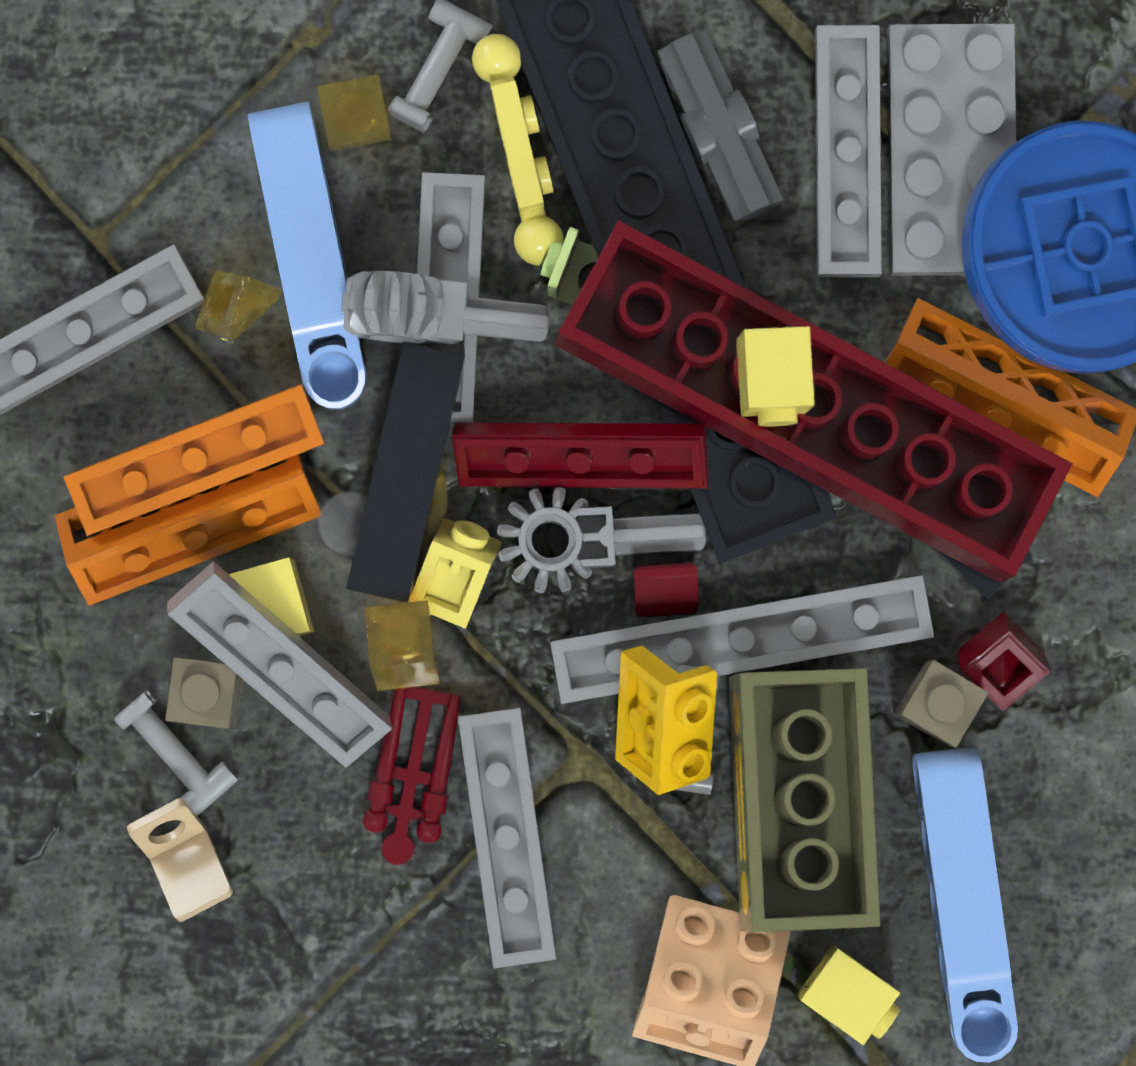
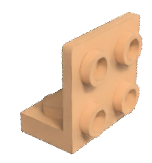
M672 895L666 906L648 985L636 1015L632 1037L737 1066H755L768 1039L791 931H740V913Z

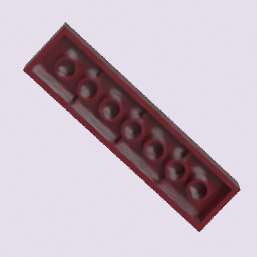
M619 220L563 322L553 344L998 583L1016 576L1073 464ZM810 327L814 406L805 414H797L798 423L793 425L759 426L758 416L741 417L736 340L743 330Z

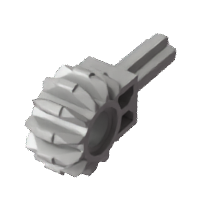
M378 270L372 272L361 271L347 279L346 294L343 293L341 307V313H344L343 328L358 338L393 343H428L446 346L463 341V334L541 342L547 336L550 317L548 308L544 305L466 296L467 282L436 279L435 277L414 273Z
M560 487L555 489L552 507L544 508L542 494L539 489L530 490L529 500L535 511L530 515L520 504L512 502L508 506V511L522 523L521 529L505 524L499 525L497 534L503 538L518 539L517 546L504 548L499 551L500 561H510L519 556H522L525 560L515 569L512 579L520 583L525 579L531 568L539 571L534 584V591L541 594L546 590L548 573L556 574L557 584L561 592H567L571 589V581L565 570L568 566H571L580 577L587 579L592 574L591 568L614 567L615 556L701 551L706 543V528L698 513L613 518L612 507L587 508L588 502L584 498L577 500L568 513L561 509L566 497V490ZM554 523L566 532L568 546L562 555L555 558H545L534 550L532 535L540 525Z

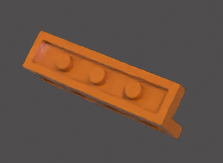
M919 298L911 309L898 340L885 361L886 364L1073 463L1064 481L1096 497H1099L1124 459L1136 427V408L1063 371L1047 368L1027 359L1013 350L1004 341ZM921 324L941 334L947 344L938 345L917 334L916 331ZM977 357H986L998 363L1003 373L996 374L982 367ZM1041 385L1053 391L1059 402H1051L1039 396L1033 386ZM1096 413L1118 424L1119 427L1116 434L1096 425L1089 414Z
M303 383L64 476L63 478L86 535L94 534L325 444L309 403L311 399Z
M299 454L287 458V462L262 472L256 470L220 484L218 489L208 493H197L163 506L158 512L146 517L137 516L106 528L99 535L78 543L75 531L82 529L83 525L76 508L74 507L54 515L66 566L88 606L323 516Z

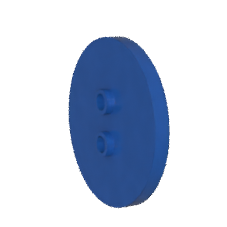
M1074 121L1052 125L1025 136L1003 151L989 165L978 181L967 206L962 231V259L966 280L974 302L992 330L1008 346L1027 359L1044 367L1070 373H1097L1114 370L1136 362V133L1122 127L1095 121Z

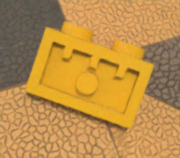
M643 645L621 651L615 760L657 795L705 780L710 776L717 672L710 666L704 665L678 673Z

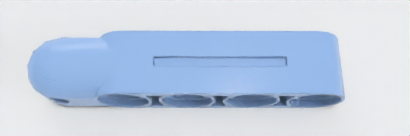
M310 101L249 113V127L302 382L307 394L319 406L329 410H342L354 405L362 397L367 385L366 368L360 339L356 335H351L343 328L344 313H341L343 293L346 294L348 278Z
M976 746L916 753L912 756L913 776L941 978L946 995L951 1035L957 1048L966 1057L976 1062L989 1063L1001 1059L1011 1051L1017 1040L1018 1025L980 754Z

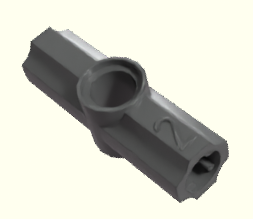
M707 31L690 33L657 51L660 67H662L670 89L675 94L683 112L680 114V119L688 141L700 164L707 165L733 224L754 218L781 204L783 198L780 188L769 169L770 166L766 162L757 143L760 140L755 120L742 93L738 89L733 90Z

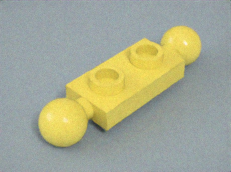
M491 34L485 36L476 44L472 53V65L477 75L482 80L490 83L494 107L522 221L514 235L515 249L518 255L527 263L543 265L551 243H564V236L560 226L553 219L546 216L542 195L553 193L551 177L546 157L533 158L528 135L538 133L539 127L531 95L519 98L516 81L514 80L521 67L519 48L510 37L503 34Z

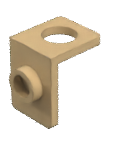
M176 799L127 826L129 836L150 859L171 912L177 921L183 922L229 898L233 894V889L205 825L184 799ZM173 820L181 821L180 825L168 834L150 836L152 830L162 823Z

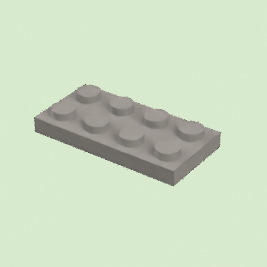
M1014 24L889 25L887 40L890 276L965 275L962 259V231L970 198L978 181L989 165L1003 151L1016 142Z

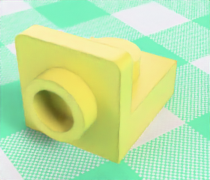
M444 519L432 540L412 591L410 602L407 605L466 629L490 568L499 551L501 542L490 537L488 531L478 524L464 520L454 522Z

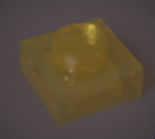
M379 74L317 86L330 151L392 140Z

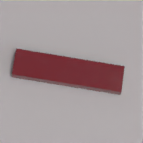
M455 422L452 431L459 486L707 488L710 476L705 424Z

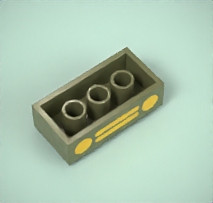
M867 668L739 673L728 677L740 931L773 932L880 927Z

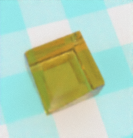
M216 270L204 299L195 329L233 343L237 337L281 297L283 291L248 276Z

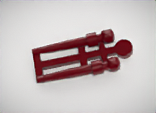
M396 684L389 712L392 729L383 737L375 781H370L367 800H371L370 809L363 816L364 828L372 833L381 832L386 828L388 823L386 812L397 817L395 832L389 834L382 843L383 857L393 865L407 863L414 854L413 840L407 835L410 820L423 819L417 827V836L422 842L434 843L441 836L442 827L439 819L440 814L445 815L449 798V796L445 795L452 762L461 696ZM409 698L419 700L420 706L408 767L402 768L395 766L405 700ZM434 703L447 706L433 770L432 773L420 771ZM392 779L405 781L400 805H386L392 803L395 785H391ZM417 784L429 786V791H424L421 805L422 811L413 808Z

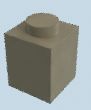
M174 657L165 721L226 729L237 728L243 679L225 663Z
M928 660L922 665L894 715L947 747L957 748L989 692L935 660Z

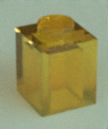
M428 600L364 607L370 669L377 691L440 684L434 624Z

